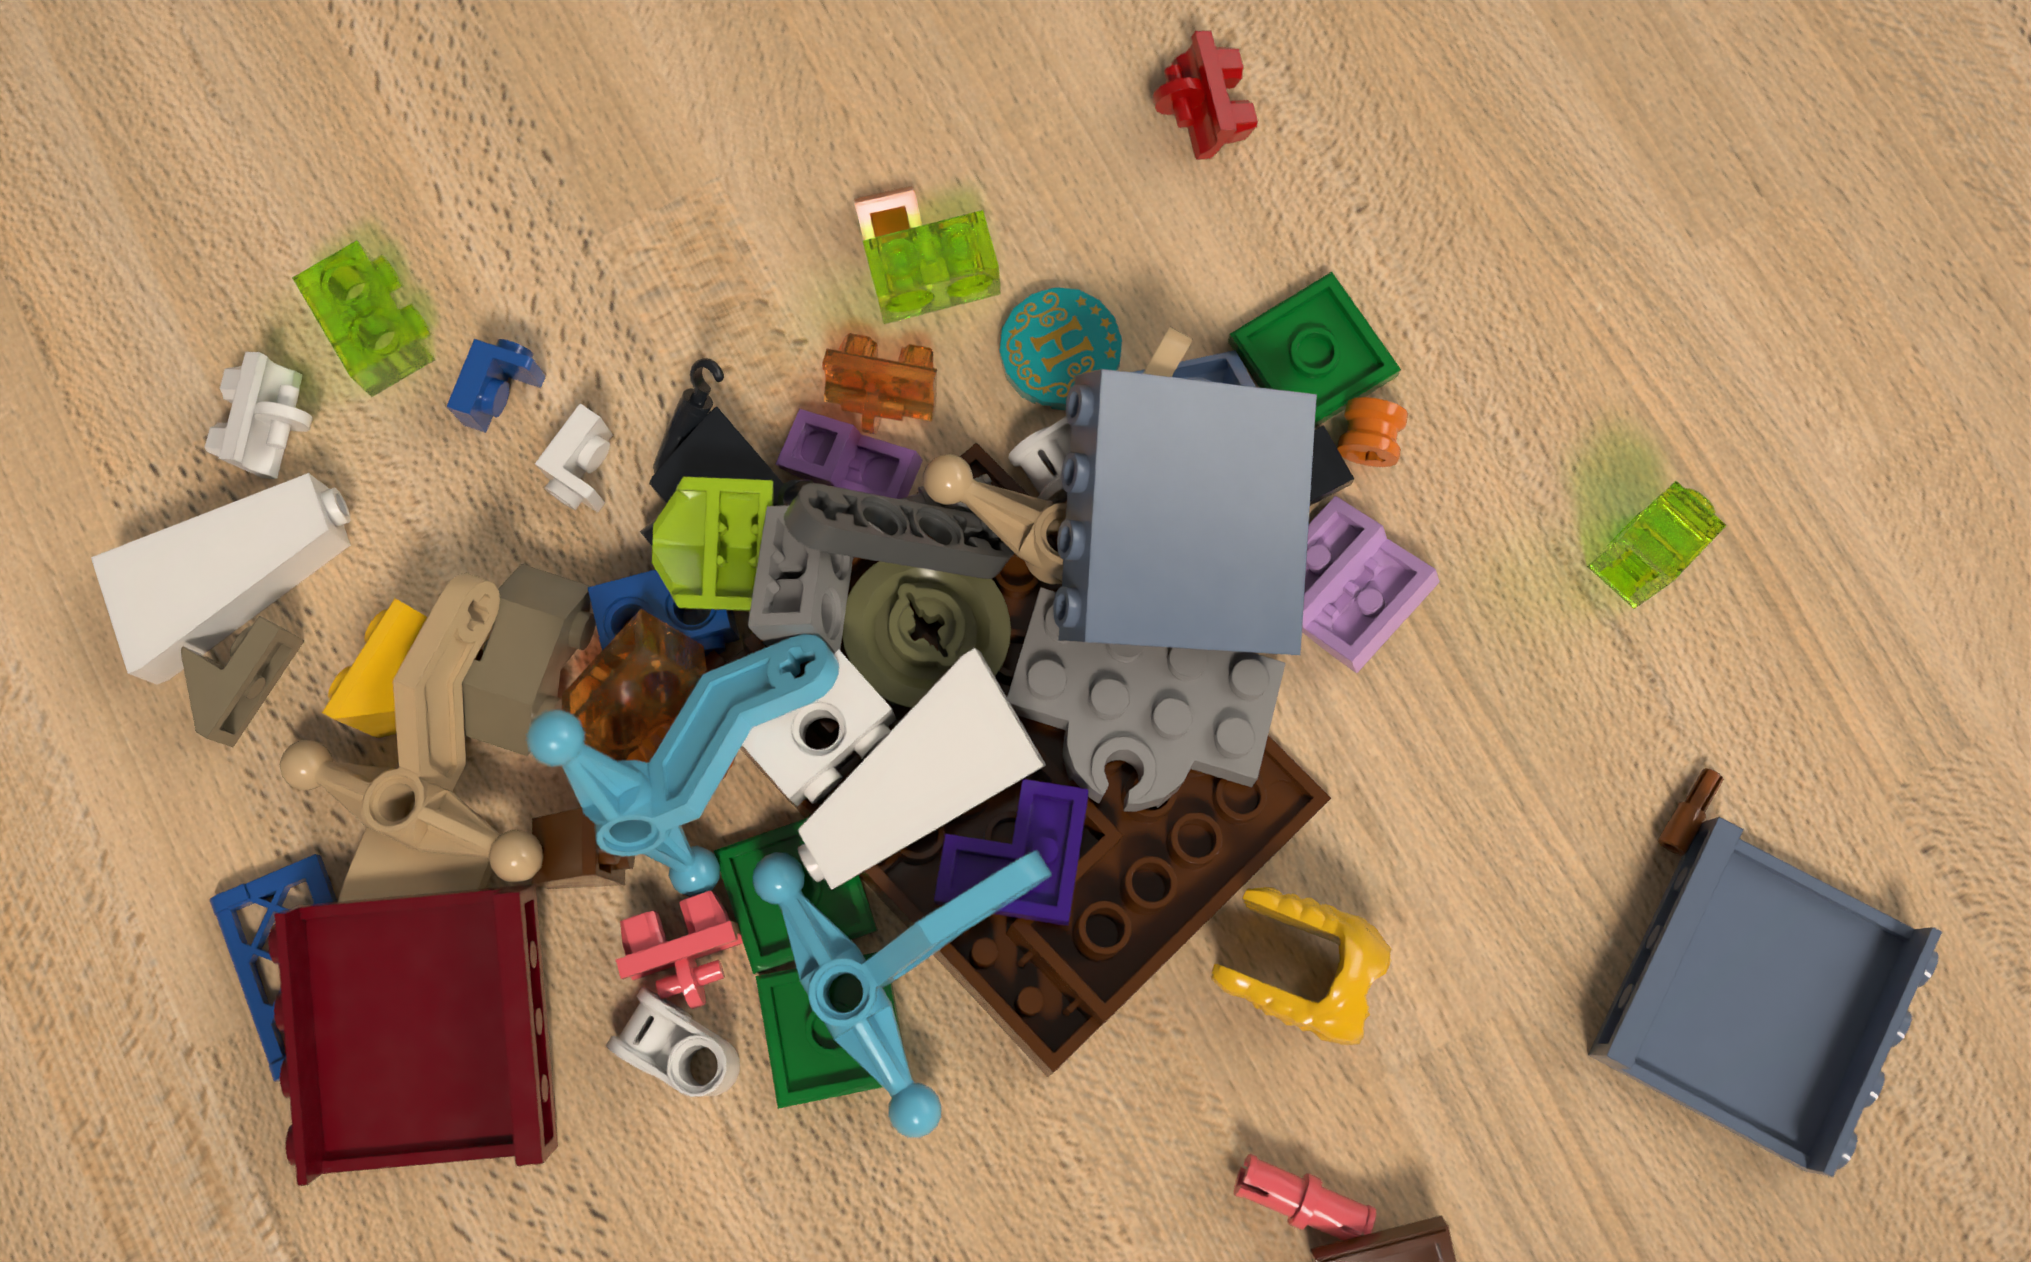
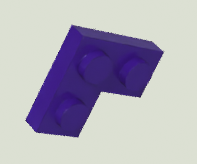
M1023 779L1012 844L946 834L934 897L935 904L946 905L1013 862L1034 851H1038L1052 875L993 914L1068 926L1089 789Z

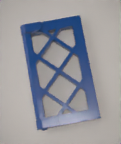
M318 854L309 856L246 884H241L221 892L209 899L268 1060L274 1082L280 1081V1069L283 1060L286 1058V1049L275 1022L274 1004H270L255 963L259 956L272 961L270 953L262 948L272 925H274V914L288 909L282 905L290 888L307 882L314 904L338 902L322 857ZM274 895L272 901L266 900V898ZM256 903L268 908L252 944H248L236 911Z

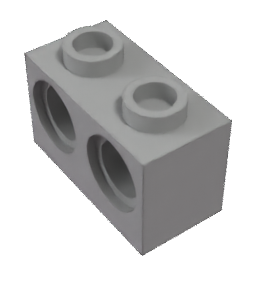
M790 505L768 506L748 627L767 647L794 636L810 634L822 639L834 654L841 647L853 557L821 552L806 547L789 533L784 524V514Z

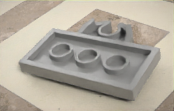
M1040 588L1007 699L1018 716L1065 730L1062 757L1069 781L1074 780L1080 788L1089 789L1088 797L1099 804L1109 785L1104 771L1105 765L1113 760L1128 762L1135 768L1138 774V784L1130 789L1125 796L1123 811H1140L1154 806L1159 808L1179 790L1190 769L1248 787L1253 786L1258 779L1285 662L1252 652L1058 640L1059 627L1056 625L1053 615L1056 592Z

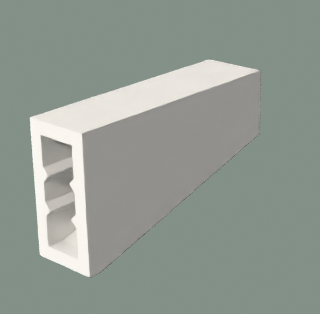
M307 473L91 557L127 673L156 685L170 680L184 669L181 657V648L183 646L200 654H205L348 548L350 542L344 524L349 523L351 518L348 507L340 492L335 487L329 489L311 474Z
M974 648L964 654L798 829L805 844L798 847L799 855L816 882L826 879L831 890L842 885L1046 766L979 650Z

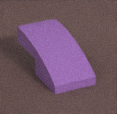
M799 409L776 465L780 469L799 478L813 480V484H823L901 499L909 495L923 459L914 450L862 435L852 424Z

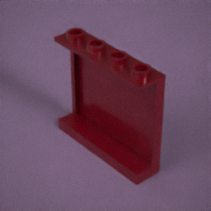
M528 884L306 904L274 914L275 924L270 929L268 945L273 963L279 964L281 991L277 993L275 998L274 1017L277 1028L280 1031H284L286 1058L283 1060L280 1069V1087L283 1096L290 1098L292 1125H290L286 1134L285 1149L289 1164L296 1167L297 1186H307L320 1175L328 1173L515 1156V1166L543 1164L558 1147L536 885Z

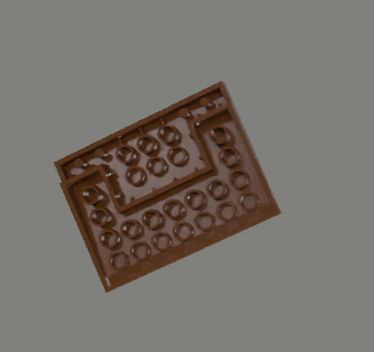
M977 442L960 456L970 465L973 479L988 474L992 486L1030 496ZM1058 534L1046 536L1050 547L1058 552ZM1015 553L1000 573L992 578L1003 595L1010 616V644L1003 666L995 676L1006 697L1040 588L1057 592L1062 587V584H1049L1040 581L1029 571L1025 561L1017 557ZM853 557L848 597L859 578L879 561ZM909 604L914 612L916 624L915 632L910 637L913 641L924 638L930 646L934 645L936 650L939 651L936 637L942 625L938 621L932 624L926 623L923 617H918L912 605ZM753 632L743 640L744 649L726 664L765 649L767 646ZM842 638L840 651H841V652L843 653V655L848 659V656H847V654H846V651H845V649H844V647H843V638ZM806 661L800 665V674L795 678L805 675V666L811 661ZM883 698L892 708L897 719L888 727L892 731L912 708L902 705L891 706ZM1018 716L1046 766L1024 779L1080 788L1074 780L1069 781L1062 753L1065 730ZM829 718L814 721L806 731V745L817 750L830 747L838 738L839 723ZM1269 735L1258 779L1252 787L1190 769L1179 790L1159 808L1154 806L1140 811H1123L1124 798L1128 791L1138 784V774L1135 768L1128 762L1122 760L1108 762L1105 765L1104 771L1109 785L1101 801L1098 804L1088 797L1068 926L992 914L964 931L933 954L1047 1077L1052 1075L1331 799ZM743 746L740 748L800 814L808 819L864 761L857 754L838 770L843 778L829 794L814 804L806 798L800 805L796 806ZM1023 779L859 874L860 878L909 929L915 923L943 906L935 904L934 897L946 834L1012 844Z

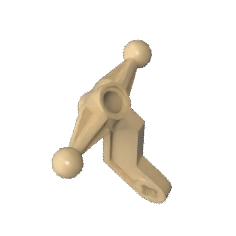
M1170 326L1143 374L1172 377L1193 339ZM946 454L937 456L925 467L923 485L926 493L935 502L944 505L964 503L1017 557L1025 561L1029 571L1035 577L1049 584H1062L1063 559H1061L1058 552L1050 547L1046 536L1058 534L1062 522L1066 519L1067 503L1055 504L1050 500L1047 501L978 482L973 479L970 465L963 458L956 455Z
M466 572L455 576L443 589L393 679L399 768L335 763L327 747L320 742L300 740L291 744L283 753L279 766L282 777L293 788L313 790L322 786L367 828L394 839L408 848L423 852L488 858L491 868L502 880L523 882L534 877L543 862L544 854L537 837L530 832L522 830H510L499 834L452 792L466 766L462 681L491 630L500 605L499 590L495 583ZM415 802L412 811L404 818L407 808Z

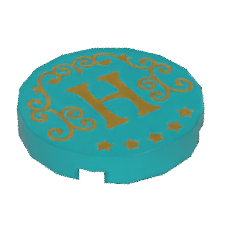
M1054 287L1031 294L1013 308L1002 327L1000 360L1007 381L1022 398L1033 404L1037 402L1044 406H1051V409L1066 411L1067 396L1069 390L1074 385L1075 376L1099 369L1118 370L1120 366L1122 337L1115 317L1099 299L1079 289Z

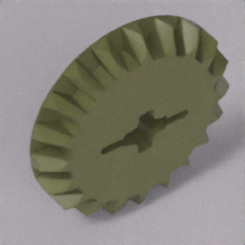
M879 561L859 578L849 594L842 633L843 647L851 664L891 706L902 705L913 709L964 654L974 648L981 652L992 673L996 676L1003 666L1010 644V616L1003 595L992 579ZM909 604L912 605L918 617H923L926 623L932 624L938 621L942 625L936 637L939 651L936 650L934 645L930 646L924 638L913 641L910 637L915 632L916 624L914 612Z

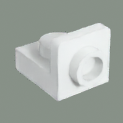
M582 404L578 405L536 461L535 465L550 480L544 489L573 510H576L582 502L598 513L605 502L595 489L581 480V477L585 472H594L602 464L609 452L610 443L608 441L613 434L600 416Z

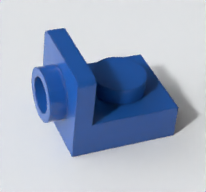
M474 339L446 407L463 426L486 433L492 418L500 416L506 406L509 396L508 378L541 388L546 376L535 360L532 359L534 354L526 347L505 339H498L496 346Z

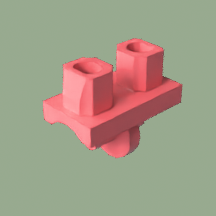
M707 891L679 902L689 935L667 942L659 912L657 911L642 913L620 921L622 944L626 956L615 960L621 979L631 977L635 981L675 967L677 974L656 980V987L660 998L665 999L683 993L691 1009L704 1006L706 1004L704 985L724 979L725 975L719 959L701 966H697L695 960L743 944L738 923L729 920L717 893L713 891Z

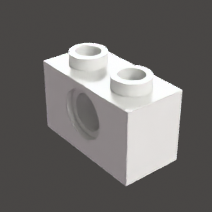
M840 650L834 653L839 663V675L834 686L825 696L811 704L753 727L742 744L796 806L800 805L806 798L814 804L829 794L843 778L838 770L857 754L864 760L891 732L888 727L897 720L892 708ZM829 718L838 722L840 728L839 735L830 747L817 750L806 745V731L814 721Z

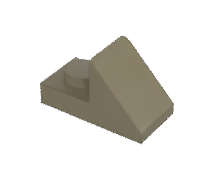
M259 616L253 626L243 630L235 639L230 651L231 658L225 667L211 658L183 646L181 648V657L195 731L206 739L234 747L304 643V640Z

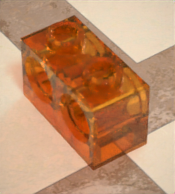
M640 609L563 692L562 711L570 713L579 719L585 732V745L617 762L625 761L628 754L639 748L643 739L649 738L657 731L659 726L664 727L670 724L678 716L701 676L707 673L704 646L643 609Z

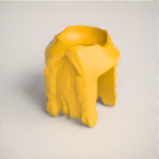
M1274 887L1247 889L1242 899L1249 910L1338 945L1340 962L1332 987L1326 997L1317 1003L1305 1000L1216 963L1212 969L1211 979L1224 992L1232 996L1245 998L1248 1002H1252L1256 1009L1262 1010L1265 1015L1276 1017L1286 1026L1295 1025L1302 1031H1311L1323 1041L1341 1045H1359L1364 1037L1365 1020L1370 1016L1366 998L1373 981L1387 973L1391 963L1390 953L1392 948L1387 944L1376 927L1362 917L1339 911L1332 905L1320 904L1312 898L1301 899L1296 894H1282Z

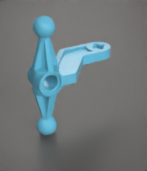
M802 634L788 638L703 674L649 763L637 760L617 762L585 745V732L579 719L560 709L544 711L532 720L527 733L526 743L532 756L537 761L552 767L562 765L583 809V813L595 824L596 842L601 849L619 856L644 854L668 866V876L674 889L683 895L693 897L711 891L716 886L721 867L715 854L710 850L698 845L690 847L681 825L700 818L751 729L811 704L825 696L834 686L839 675V663L822 639L816 635ZM806 661H811L805 666V675L795 678L800 674V665Z
M1034 851L1013 862L921 919L867 961L858 946L804 896L801 890L804 886L805 874L801 863L794 856L785 852L771 853L764 856L757 863L753 871L752 883L755 892L762 900L770 904H777L782 910L798 976L809 996L813 1011L824 1022L833 1039L889 1092L891 1100L888 1107V1116L891 1125L898 1133L908 1138H920L930 1134L937 1127L941 1119L942 1105L938 1095L932 1088L922 1083H914L894 1010L883 988L913 970L964 931L1049 878L1052 873L1038 851ZM853 974L862 984L863 998L854 1010L843 1013L831 1004L829 989L832 982L838 976Z

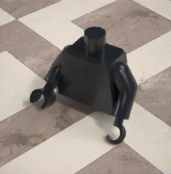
M702 358L697 360L692 365L690 371V381L694 389H686L676 406L654 461V475L649 484L666 505L683 477L773 480V506L790 505L800 489L809 483L813 484V480H790L783 483L718 407L711 411L713 401L709 396L711 387L703 378V367L712 373L716 382H721L724 379V373L718 363L712 359ZM656 519L640 531L651 546L653 543V523Z

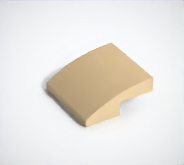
M410 811L405 812L404 818L408 816ZM366 827L348 870L338 902L484 889L493 869L488 858L418 851Z

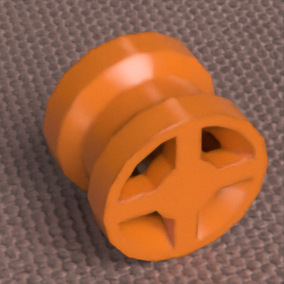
M1360 397L1348 400L1344 412L1348 428L1347 432L1339 437L1337 449L1341 456L1346 460L1366 466L1390 467L1396 465L1401 452V448L1396 440L1398 433L1406 427L1408 419L1406 409L1393 402L1378 398Z

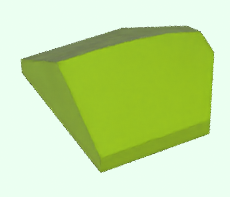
M682 478L676 491L653 523L652 564L678 608L750 611L766 510L768 506H773V480Z

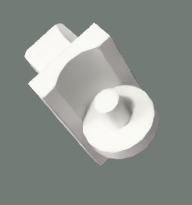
M245 352L242 366L230 367L224 370L220 391L222 392L223 399L232 403L228 423L217 422L214 426L210 427L205 444L206 451L219 457L218 459L261 478L277 479L289 432H307L311 427L312 416L296 408L303 375L275 364L269 360L268 356L260 352Z

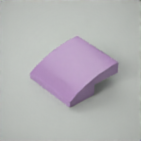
M1335 496L1308 526L1302 633L1355 673H1358L1438 585L1440 581L1437 571L1387 539L1383 525Z

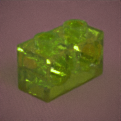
M983 210L862 241L883 324L1001 294L999 265Z
M356 240L292 277L349 376L371 397L435 360L424 339L433 334L413 303L405 307L402 305L395 291L403 287V283L383 254L373 259L359 241ZM365 284L363 291L357 297L346 300L352 288ZM395 332L392 341L386 347L375 350L376 342L382 335Z
M1675 481L1643 508L1587 567L1633 609H1636L1675 581L1727 525L1715 515L1714 506L1704 495L1694 489L1684 488Z

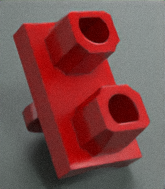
M1195 31L1191 36V47L1183 54L1175 57L1171 63L1172 65L1164 70L1166 83L1154 91L1152 98L1158 113L1162 115H1175L1179 128L1188 127L1196 160L1212 159L1224 144L1246 140L1257 127L1258 119L1254 104L1249 100H1229L1227 89H1234L1243 76L1244 66L1239 49L1215 46L1212 31Z

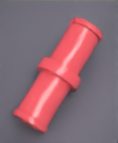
M1248 1154L1245 1158L1244 1166L1247 1169L1241 1167L1233 1192L1235 1196L1239 1198L1244 1197L1287 1216L1288 1224L1300 1230H1303L1308 1225L1343 1241L1362 1236V1233L1364 1235L1371 1234L1376 1218L1375 1207L1361 1204L1322 1187L1321 1178L1306 1173L1301 1178L1257 1159L1255 1155Z

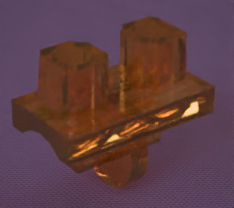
M848 333L838 350L826 349L822 362V367L825 371L824 402L840 404L842 411L862 414L861 428L863 433L876 435L882 418L903 422L905 416L933 421L936 410L937 368H933V350L931 348L909 344L901 348L898 361L878 358V343L873 341L871 337Z

